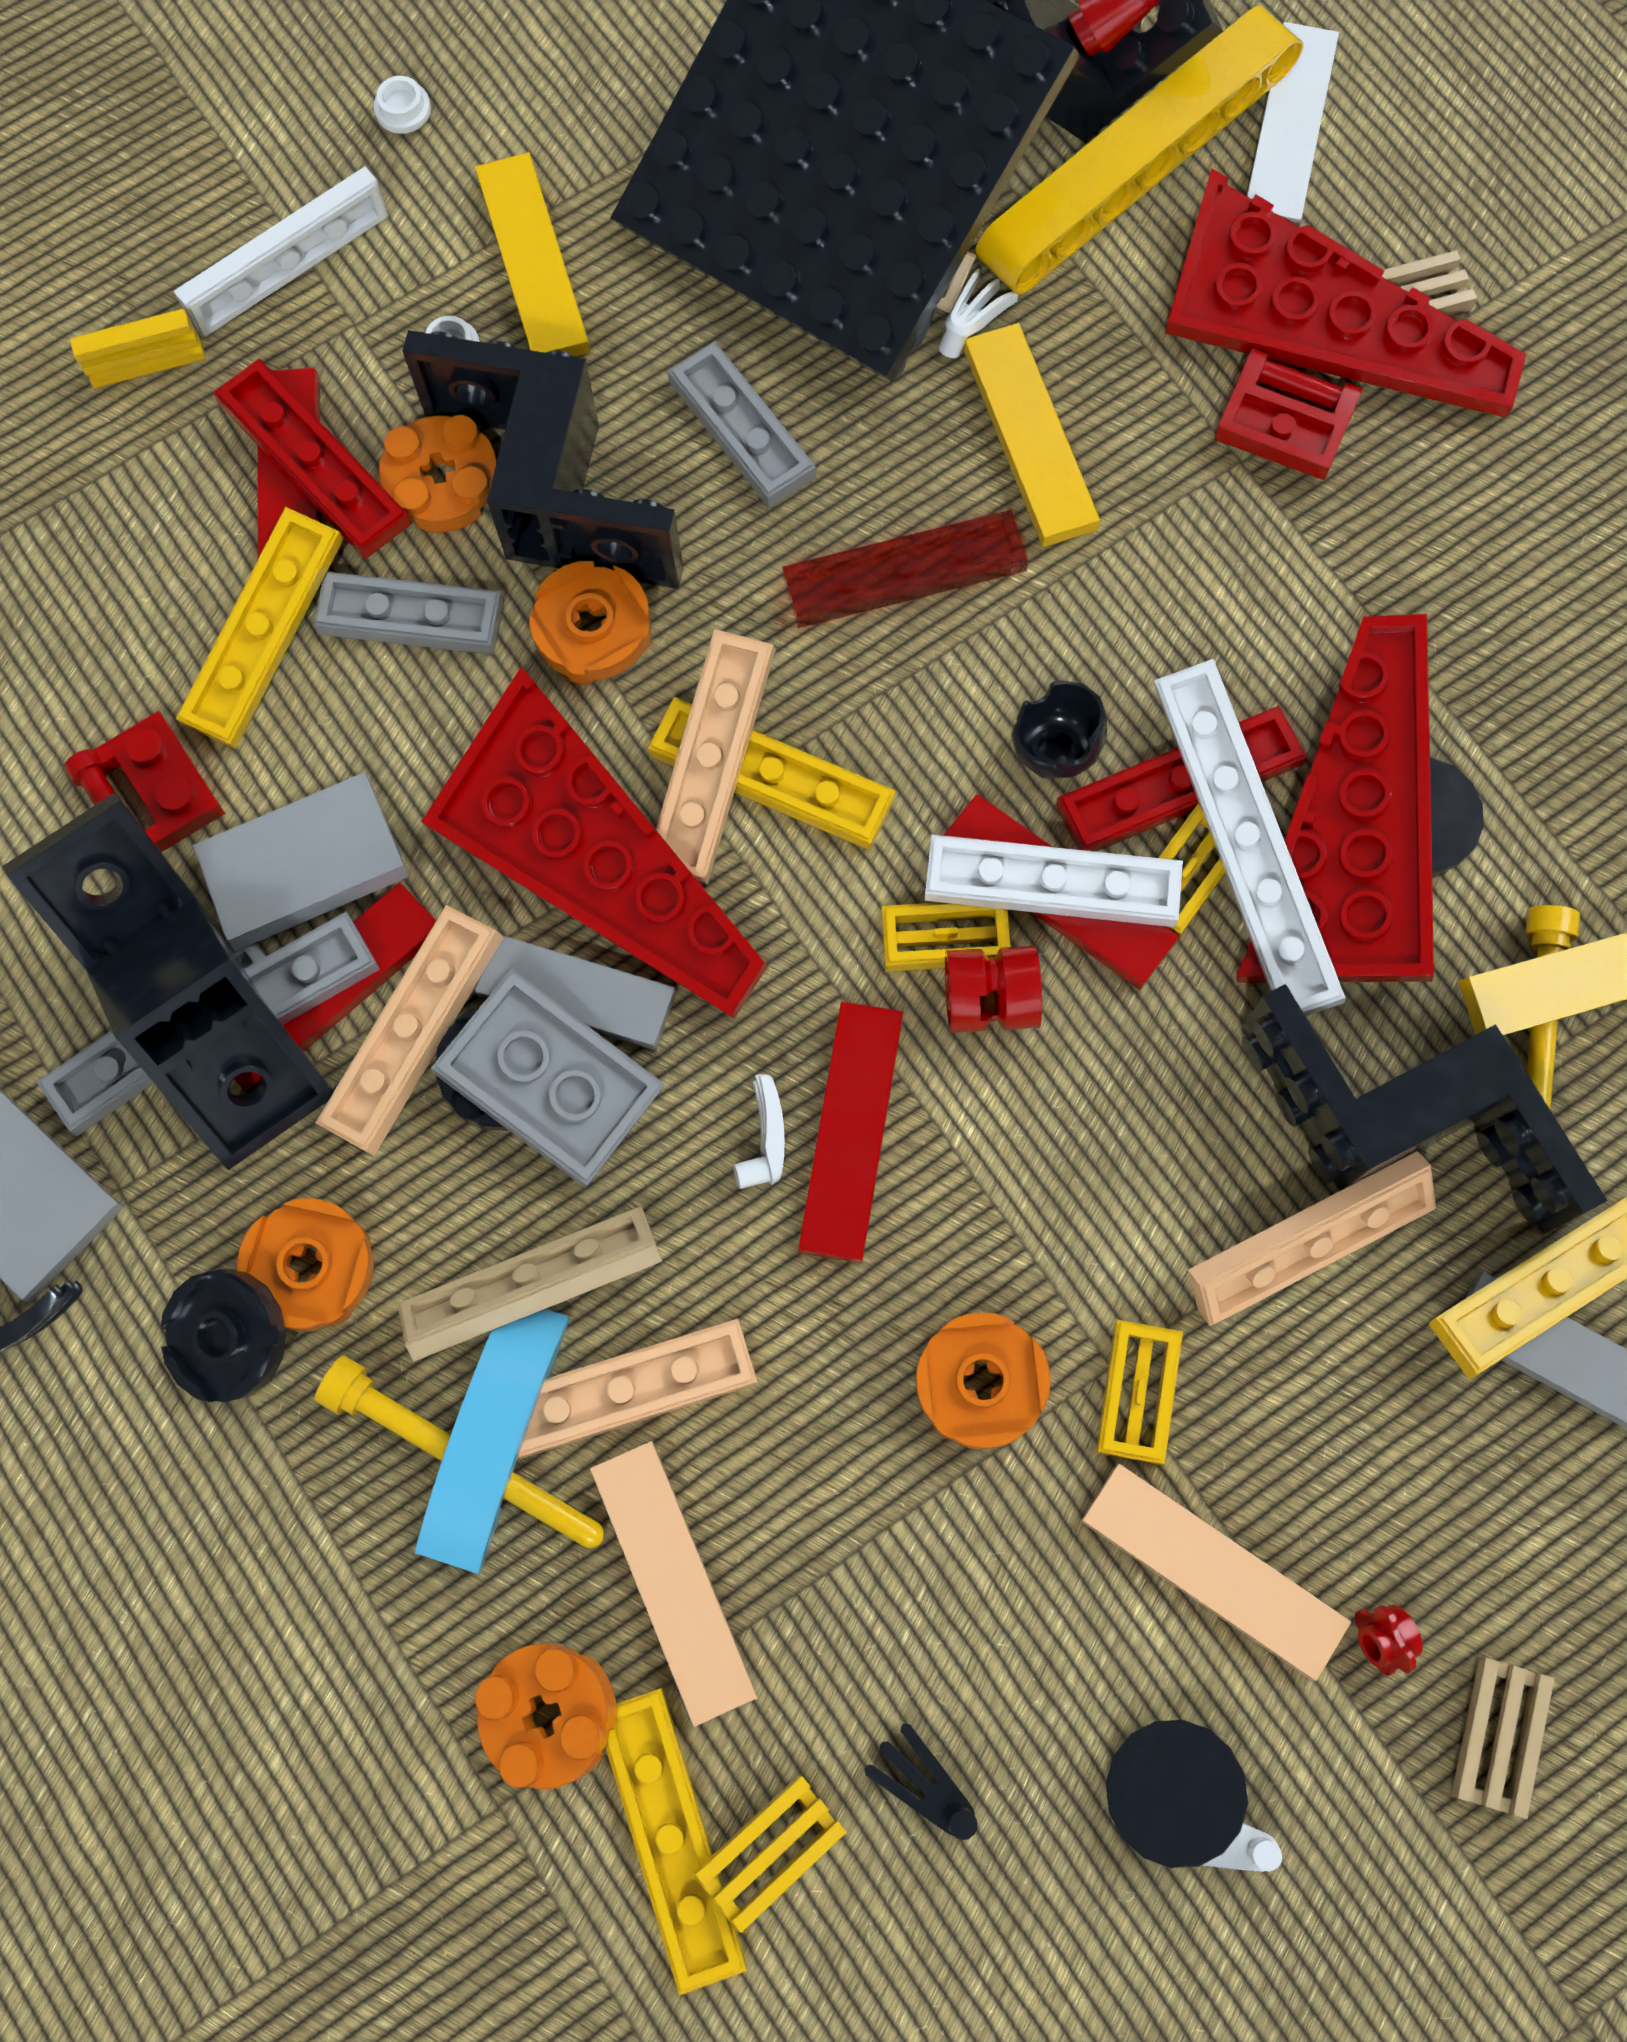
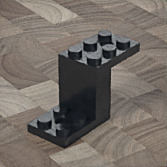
M985 0L1075 46L1080 57L1045 117L1083 142L1223 32L1210 0H1160V4L1157 5L1160 7L1157 21L1152 28L1141 33V20L1107 54L1101 50L1091 57L1084 49L1070 22L1069 13L1078 8L1070 0Z
M408 330L402 352L425 417L464 415L471 418L477 426L505 430L487 503L506 560L558 569L578 561H594L595 567H606L614 571V565L624 569L640 583L679 589L684 567L675 509L665 508L660 503L648 499H637L633 502L605 498L598 492L583 489L599 428L586 359L575 358L569 353L557 350L544 353L520 349L503 341L484 343L459 339L443 331H434L429 334Z
M115 792L3 865L7 877L86 970L115 1038L228 1170L329 1101L333 1090L262 999L235 951L227 942L223 931ZM109 869L118 874L115 887L105 894L92 895L82 889L87 875L95 870ZM245 1072H254L260 1075L258 1085L251 1092L244 1095H234L227 1092L230 1082L237 1075Z
M1286 984L1263 995L1242 1028L1246 1035L1242 1037V1044L1248 1058L1259 1071L1267 1070L1279 1090L1275 1093V1099L1281 1113L1291 1126L1300 1125L1312 1145L1308 1149V1153L1315 1170L1326 1183L1333 1181L1339 1191L1416 1151L1419 1152L1474 1122L1479 1130L1477 1141L1483 1154L1492 1165L1503 1168L1515 1188L1512 1191V1196L1519 1212L1529 1223H1537L1543 1234L1608 1201L1496 1024L1358 1098H1355Z

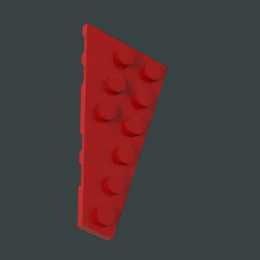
M1211 168L1167 322L1166 334L1250 354L1252 348L1268 353V359L1507 418L1514 406L1526 358L1525 353L1466 318L1456 321L1429 305L1431 300L1429 296L1414 287L1409 292L1382 277L1385 270L1309 225L1298 227L1272 212L1274 207L1272 203L1256 194L1253 199L1243 195L1227 185L1228 177Z
M1427 614L1363 616L1328 722L1324 726L1310 773L1307 775L1284 840L1339 982H1432L1434 978ZM1250 941L1237 974V983H1267L1253 944Z
M521 666L421 822L735 1019L768 965Z

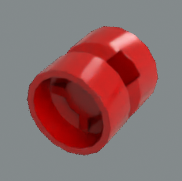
M1036 946L1001 947L994 958H988L982 949L946 950L945 994L949 1032L985 1031L991 1021H998L1004 1030L1040 1028L1042 1021V984Z

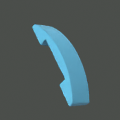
M544 1309L491 1330L447 1444L415 1549L416 1554L480 1575L503 1510L500 1506L545 1379L550 1377L570 1320L569 1316Z

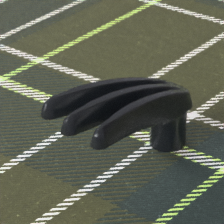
M71 1280L64 1283L61 1287L57 1284L26 1312L0 1326V1352L30 1339L56 1321L80 1297L83 1291L82 1285L78 1281L72 1283Z
M903 1723L901 1725V1733L936 1778V1783L932 1784L893 1745L885 1741L881 1742L880 1751L924 1793V1797L919 1798L872 1764L865 1766V1775L946 1833L960 1840L970 1839L976 1833L978 1827L972 1805L910 1724Z

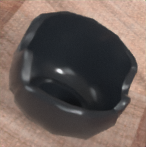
M1058 680L1050 683L1047 693L1039 700L1034 702L1025 700L1020 708L1017 723L1014 725L1011 734L1018 761L1039 777L1047 779L1074 777L1088 770L1099 758L1107 738V716L1101 697L1083 683Z

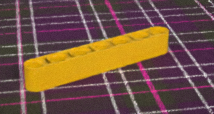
M1261 5L1253 7L997 218L980 237L975 249L976 257L1015 294L1021 295L1026 293L1279 83L1297 63L1303 51L1304 42Z

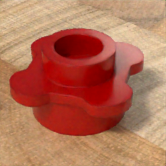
M1380 1605L1374 1609V1613H1370L1366 1609H1361L1355 1613V1623L1359 1630L1358 1642L1365 1657L1386 1676L1396 1673V1669H1401L1406 1674L1416 1669L1415 1658L1421 1655L1423 1642L1415 1622L1405 1610L1397 1605H1389L1387 1607Z

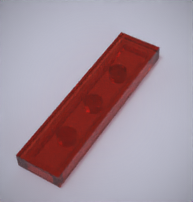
M1011 509L783 566L782 572L797 627L802 628L1027 571L1029 561Z

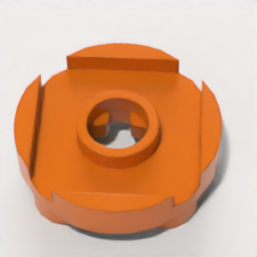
M455 415L453 417L431 416L416 420L406 426L393 428L387 434L384 440L385 451L379 464L380 483L387 493L407 512L409 519L415 522L417 528L435 533L451 532L472 524L482 515L481 508L487 503L497 459L490 441L478 430L476 423L471 418L464 415ZM444 464L455 469L447 472L445 476L446 482L435 484L432 476H426V473L436 465Z
M578 561L565 565L545 578L535 594L537 601L532 608V615L530 614L529 627L536 649L542 659L552 669L566 675L571 682L578 685H587L595 680L608 679L624 672L640 658L641 654L648 649L651 643V615L645 592L630 573L614 565V571L606 567H595L594 561ZM589 610L593 616L604 613L607 618L601 622L602 627L590 632L578 629L581 625L579 615Z
M315 1198L291 1200L283 1203L285 1207L276 1209L268 1217L264 1215L260 1217L249 1228L242 1241L238 1253L237 1271L247 1272L268 1286L281 1307L285 1329L311 1332L328 1326L335 1327L343 1324L350 1318L353 1310L365 1297L372 1280L374 1259L368 1233L342 1208L328 1201ZM308 1248H316V1259L322 1262L320 1272L312 1274L307 1282H298L299 1273L290 1268L293 1256L298 1258L304 1257Z
M993 1313L966 1314L948 1322L928 1342L919 1359L916 1370V1392L924 1415L942 1437L971 1449H994L1016 1441L1035 1425L1049 1398L1050 1370L1041 1346L1024 1329L1016 1326L1015 1322L1002 1315ZM979 1362L986 1363L989 1373L1000 1374L1001 1386L991 1389L990 1399L988 1400L978 1399L976 1391L966 1389L963 1382V1377L973 1375L974 1364Z
M555 1642L525 1646L503 1658L495 1666L491 1675L483 1680L477 1688L475 1704L478 1710L477 1726L481 1744L491 1763L500 1771L503 1780L509 1785L518 1788L527 1786L540 1790L558 1788L586 1776L599 1764L605 1752L602 1753L608 1742L609 1731L615 1728L617 1716L616 1699L605 1671L598 1662L587 1654L580 1655L574 1649L564 1647V1644ZM540 1696L545 1704L557 1703L560 1707L561 1716L556 1717L552 1721L555 1732L552 1735H548L543 1727H537L533 1720V1713L536 1711L535 1702Z

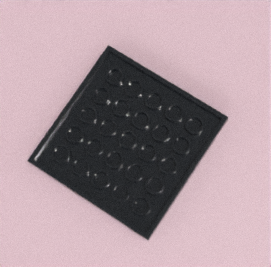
M726 0L610 218L626 230L893 383L1080 56L1075 46L985 0Z

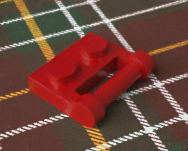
M1252 348L1218 425L1214 440L1325 481L1363 388L1347 382L1344 388L1269 361L1267 360L1268 353ZM1259 382L1335 411L1334 413L1327 412L1257 386Z
M160 711L155 712L95 749H85L73 754L64 764V769L73 784L84 788L94 806L115 792L106 775L121 767L156 822L145 829V832L161 852L226 814Z

